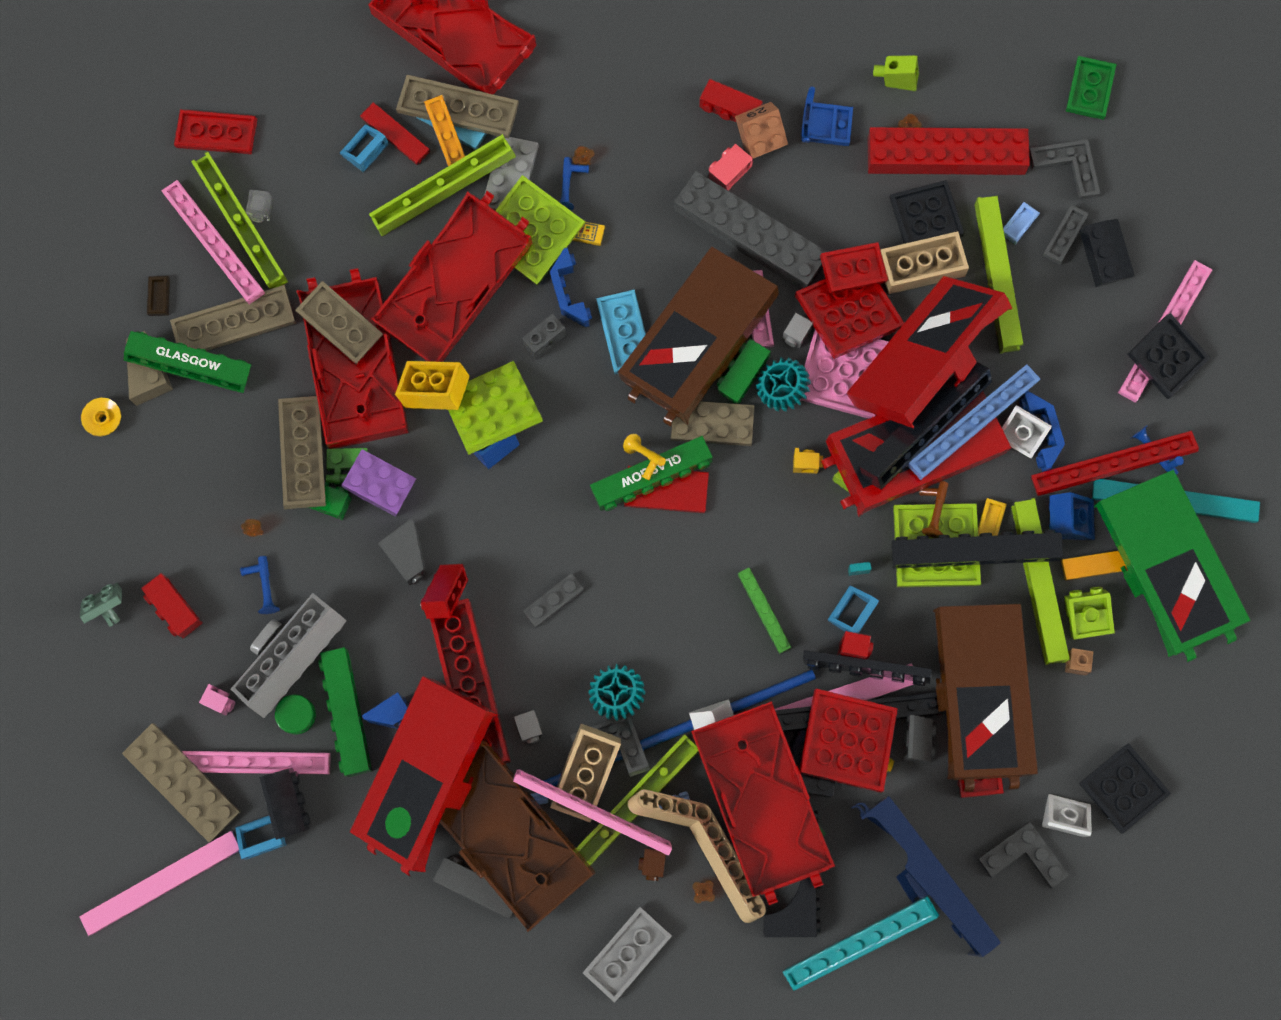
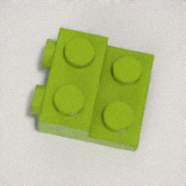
M1092 587L1090 592L1082 593V590H1073L1069 592L1070 595L1064 596L1066 615L1069 617L1071 638L1073 640L1115 633L1110 592L1103 590V587Z

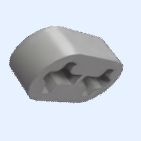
M272 619L251 644L250 650L259 656L281 631L283 625L276 619Z

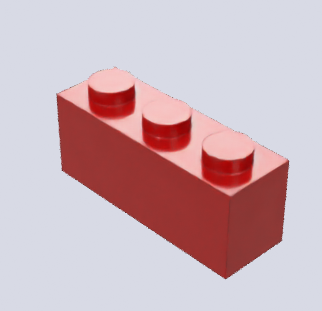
M709 79L700 97L699 107L705 112H713L719 115L724 120L736 122L735 116L762 106L763 101Z
M463 564L439 566L431 584L427 588V592L421 599V608L425 612L427 619L451 617L468 582Z
M162 573L141 588L145 593L143 598L149 605L153 604L157 608L155 613L162 621H167L169 624L167 628L174 637L178 635L184 639L203 624L171 581Z
M845 631L840 640L837 655L868 659L872 654L874 644L870 642L871 636Z

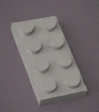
M513 137L505 138L516 157L490 172L486 191L494 195L492 202L489 204V207L493 210L497 209L522 175L530 180L539 147L537 142Z
M639 907L583 971V974L615 1003L672 935Z

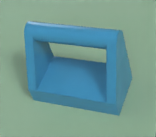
M365 124L340 151V154L364 173L389 144L385 135ZM367 133L374 137L357 157L350 154Z
M849 586L827 620L844 632L859 633L879 600L853 586ZM856 595L868 604L853 627L837 619L852 596Z
M269 815L235 828L241 859L247 860L287 845L285 838L277 840L273 838L247 848L243 833L271 824Z

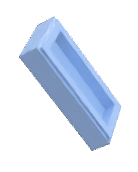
M1023 202L1003 227L1005 238L1016 245L1040 213Z

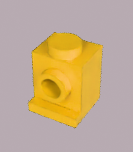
M795 448L793 473L817 474L819 468L823 467L821 463L823 456L815 453L814 450L799 452V448Z

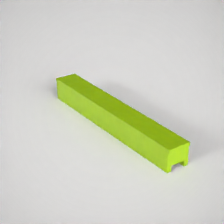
M502 134L369 213L381 236H384L512 160L516 155Z
M206 152V156L197 161L192 160V164L269 289L288 283L285 275L209 152Z
M998 196L978 197L974 206L988 287L1004 292L1012 306V310H1007L994 320L1000 354L1020 351V346H1023V338Z
M1035 498L1015 502L1014 506H1011L1017 535L1022 534L1021 532L1034 531V534H1041L1042 529ZM1049 562L1023 563L1044 664L1066 663L1070 658Z
M684 734L610 813L632 823L638 815L629 810V799L641 790L660 793L698 753L697 746ZM600 823L576 849L591 866L621 833Z

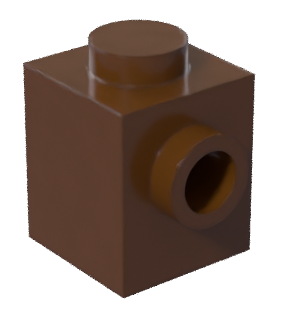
M645 849L644 858H639L638 870L642 871V875L646 876V880L658 881L659 877L663 878L666 854L658 850Z

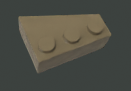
M127 362L129 400L136 406L173 390L166 372Z

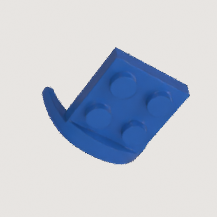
M811 86L808 90L803 112L802 142L849 146L853 107L813 102L815 87Z

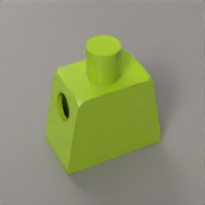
M887 56L885 65H874L873 77H884L886 87L916 91L919 77L918 56Z

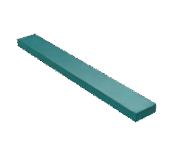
M1098 479L1093 481L1092 499L1101 501L1139 484ZM1185 491L1196 515L1251 523L1259 521L1260 502Z
M928 896L784 969L783 974L793 991L927 924L938 918L939 914Z

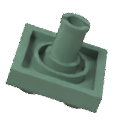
M118 582L114 585L108 584L101 589V592L96 595L90 594L82 600L80 618L84 624L99 615L103 616L108 626H113L112 622L116 624L120 621V618L113 610V607L122 603V588Z

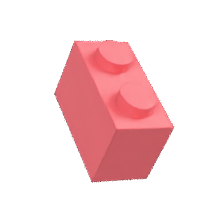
M737 144L732 148L728 147L723 152L722 158L710 165L709 179L729 191L752 167L753 158Z

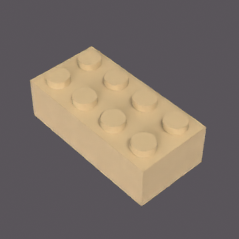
M958 231L881 249L888 281L885 283L888 294L935 284L943 276L954 279L965 277L969 269Z
M580 724L556 787L597 806L621 746V738ZM551 800L550 808L591 822V818Z

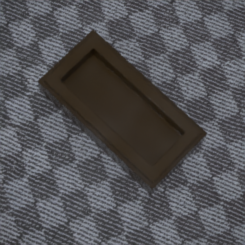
M148 276V316H168L169 276Z

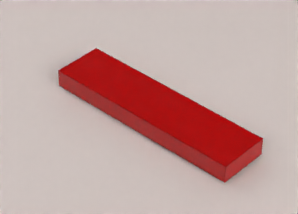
M374 102L360 115L362 120L385 135L387 141L416 165L430 153V149Z

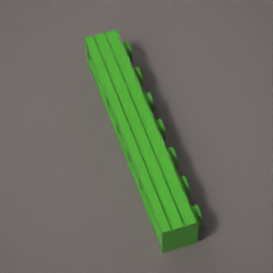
M747 568L739 572L738 577L779 655L790 650L792 647L751 569Z

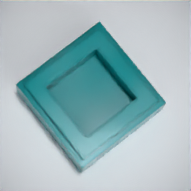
M869 562L854 563L848 567L849 576L869 574L871 571V563Z

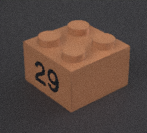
M772 102L735 116L744 150L753 159L788 145L779 109Z

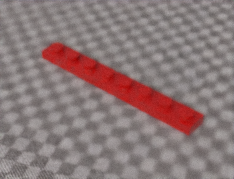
M1192 431L1034 474L1031 475V480L1037 496L1174 459L1177 456L1181 457L1199 451V447Z

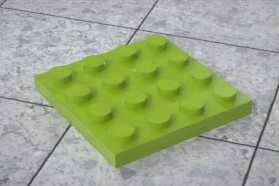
M523 175L495 210L515 226L519 223L521 217L529 221L524 232L531 236L533 244L515 266V269L537 286L554 266L562 250L570 245L586 224L584 220Z
M514 361L468 381L459 410H448L468 455L543 422Z
M935 504L894 505L895 538L908 537V540L916 539L917 536H926L922 533V529L930 525ZM943 504L939 520V531L943 535H950V538L958 537L960 534H971V537L978 536L977 504ZM980 565L896 569L897 587L981 585Z

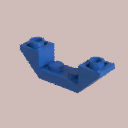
M567 247L562 250L550 271L551 280L561 314L584 327H589V320L592 319L589 307L585 308L584 302L571 305L569 294H564L563 288L566 287L563 275L574 273L573 265H576L574 254H569Z
M1027 391L1019 400L1020 408L1032 415L1042 413L1041 420L1052 426L1046 435L1047 443L1052 447L1041 449L1037 454L1038 457H1036L1038 468L1045 472L1051 469L1065 442L1054 405Z

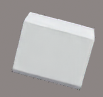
M1016 405L1003 425L1002 430L1012 448L1032 458L1052 426Z
M729 699L689 712L694 730L734 715Z
M1049 794L1042 827L1081 837L1091 836V804Z

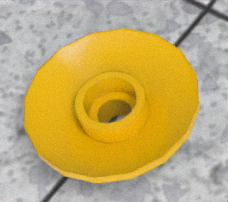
M109 398L93 399L86 404L81 414V422L84 429L93 436L101 437L111 434L119 426L121 420L120 408ZM106 416V420L101 422V418Z

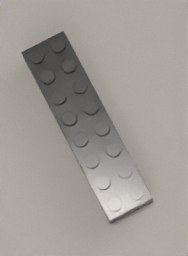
M695 171L674 201L675 212L799 289L810 286L823 268L820 255L827 251Z

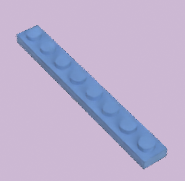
M1026 364L918 454L907 466L922 480L1038 383L1040 378Z

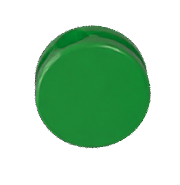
M293 694L284 697L275 709L277 725L283 731L294 735L307 732L313 726L316 719V710L313 703L301 695Z

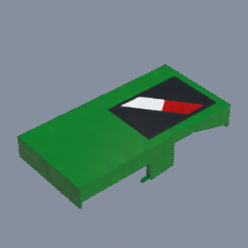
M1174 470L1101 500L1094 505V508L1097 507L1128 569L1126 571L1124 566L1121 567L1128 586L1135 598L1142 594L1144 595L1154 615L1168 657L1184 652L1187 662L1196 659L1193 647L1222 634L1227 638V645L1237 640L1233 629L1251 620Z

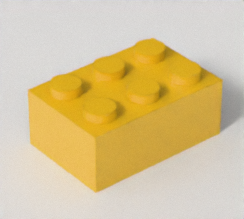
M407 361L395 395L405 408L459 410L470 376L460 362Z

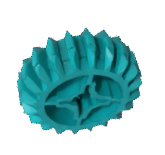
M789 357L786 361L784 358H780L779 363L773 360L772 366L766 364L767 370H761L763 376L757 378L759 382L756 385L759 390L757 393L761 401L767 404L768 408H774L778 412L782 408L783 411L787 412L788 407L794 409V404L801 405V398L807 399L804 393L810 392L808 387L811 384L810 376L806 368L800 365L799 361H793ZM797 375V383H796V386L794 387V386H793V383H794V381H795L794 378H795V376ZM772 382H773V383H774V386H773V388H772L773 391H772V393H770V387H771V384H772Z
M617 664L615 669L608 666V671L606 672L600 669L601 676L594 675L596 682H590L592 689L588 691L589 695L592 696L589 700L591 704H594L593 709L595 711L599 710L600 716L606 714L608 720L614 716L616 721H618L620 715H622L623 719L627 718V713L634 715V708L640 710L638 703L644 702L642 695H645L644 683L640 681V675L635 674L634 669L628 671L625 665L622 669ZM620 679L630 682L633 687L622 685ZM619 688L620 692H618L619 694L615 698L614 693ZM601 697L611 699L613 706L604 703Z

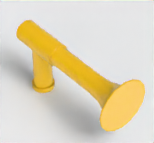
M630 434L624 440L623 448L626 453L632 454L637 451L651 460L644 474H642L643 478L650 480L656 466H663L666 459L642 446L641 438L637 434Z

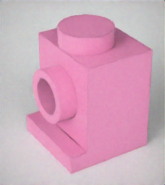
M208 684L199 702L224 715H227L228 712L230 713L235 706V701L228 698L229 693Z

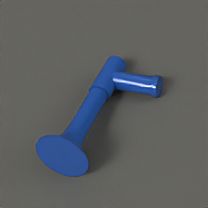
M565 157L562 175V194L559 203L572 211L574 205L569 201L571 173L583 172L589 174V165L572 164V158Z
M1148 425L1140 429L1130 439H1138L1143 444L1152 442L1146 432ZM1177 456L1172 461L1160 462V465L1166 472L1174 470L1178 474L1179 471L1175 467L1182 465L1184 459Z
M260 556L258 557V565L241 567L240 572L242 576L260 572L263 607L258 613L272 614L278 612L280 608L276 607L272 602L267 557Z

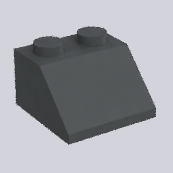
M909 715L905 719L903 762L930 763L931 759L935 758V746H932V737L935 738L936 725H933V719Z

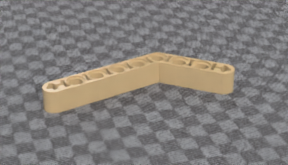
M641 790L629 799L628 808L636 815L687 826L691 829L743 922L751 923L765 915L766 907L760 895L752 897L738 857L708 805L650 790Z

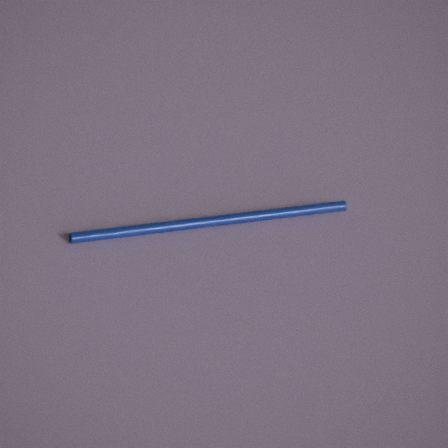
M811 669L730 703L732 711L735 713L815 680V674ZM688 720L640 740L642 749L646 750L694 730L692 721ZM620 749L614 762L623 759ZM561 773L543 781L556 787Z

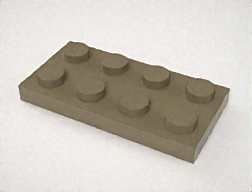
M323 281L295 310L356 365L383 336L375 326Z
M699 402L689 418L688 425L680 417L674 419L672 422L671 441L689 442L703 436L706 443L752 446L754 405Z

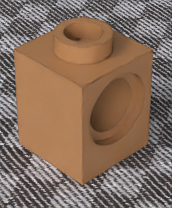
M1074 648L1069 650L1070 660L1066 662L1065 672L1085 676L1091 673L1093 651Z

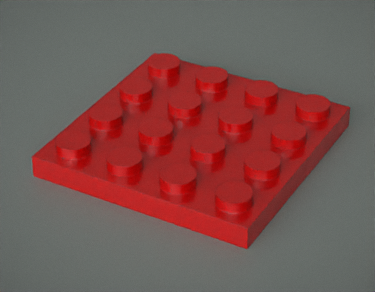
M823 279L795 293V297L810 321L813 322L814 328L833 359L894 333L904 324L880 284L829 294L826 279Z
M815 689L799 770L800 773L880 793L884 792L898 708Z

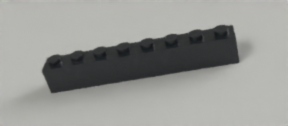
M976 362L965 380L961 381L957 387L954 386L957 382L955 375L948 378L913 421L914 428L901 425L868 458L863 460L859 466L863 479L882 490L992 382L990 369Z
M1045 530L1041 534H1034V531H1023L1019 535H1013V532H1002L998 536H992V533H981L976 537H971V534H960L954 538H950V535H939L937 538L929 539V536H917L916 539L908 540V537H896V540L891 542L892 569L1061 561L1063 559L1062 534L1056 533L1055 530Z

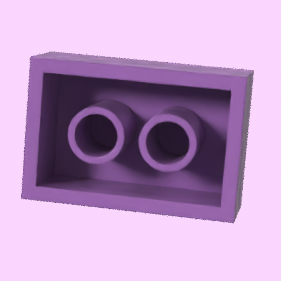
M362 449L341 488L396 517L416 478Z

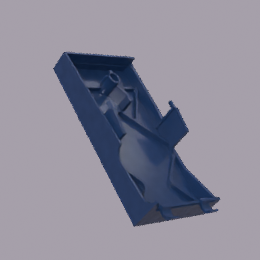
M889 796L876 803L870 809L862 802L851 807L858 808L862 820L867 818L891 835L905 850L908 857L907 864L904 866L906 869L896 876L897 880L912 903L916 902L914 899L917 896L919 899H922L929 895L953 923L951 927L960 939L963 936L972 948L967 953L968 955L984 957L1001 944L991 928Z

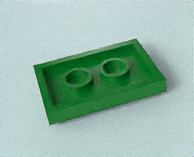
M1078 56L1065 112L1104 120L1117 64Z

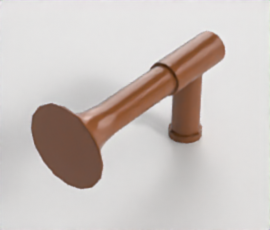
M941 481L938 488H925L919 491L920 496H936L930 525L922 529V533L931 538L943 535L939 531V520L949 485L945 481Z

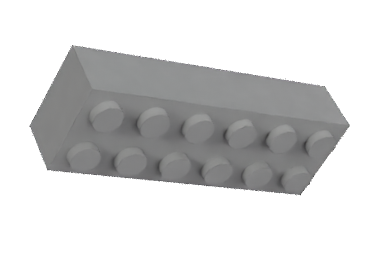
M312 593L239 678L231 690L249 708L265 718L274 709L278 701L287 694L295 681L301 677L306 668L314 662L323 648L329 644L334 635L342 629L347 620Z

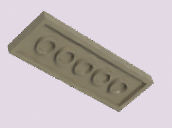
M406 75L396 107L397 113L431 121L424 101L442 95L454 126L495 136L503 134L505 138L509 139L518 110L519 100Z
M285 285L264 291L265 294L250 305L244 298H240L170 320L176 343H183L194 349L201 348L208 351L296 324Z
M317 396L278 399L284 509L326 506L321 416Z
M152 723L122 753L209 843L241 813L155 723Z

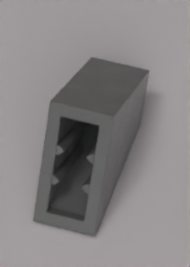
M410 519L378 543L409 585L412 583L417 584L424 578L423 575L426 574L417 526Z

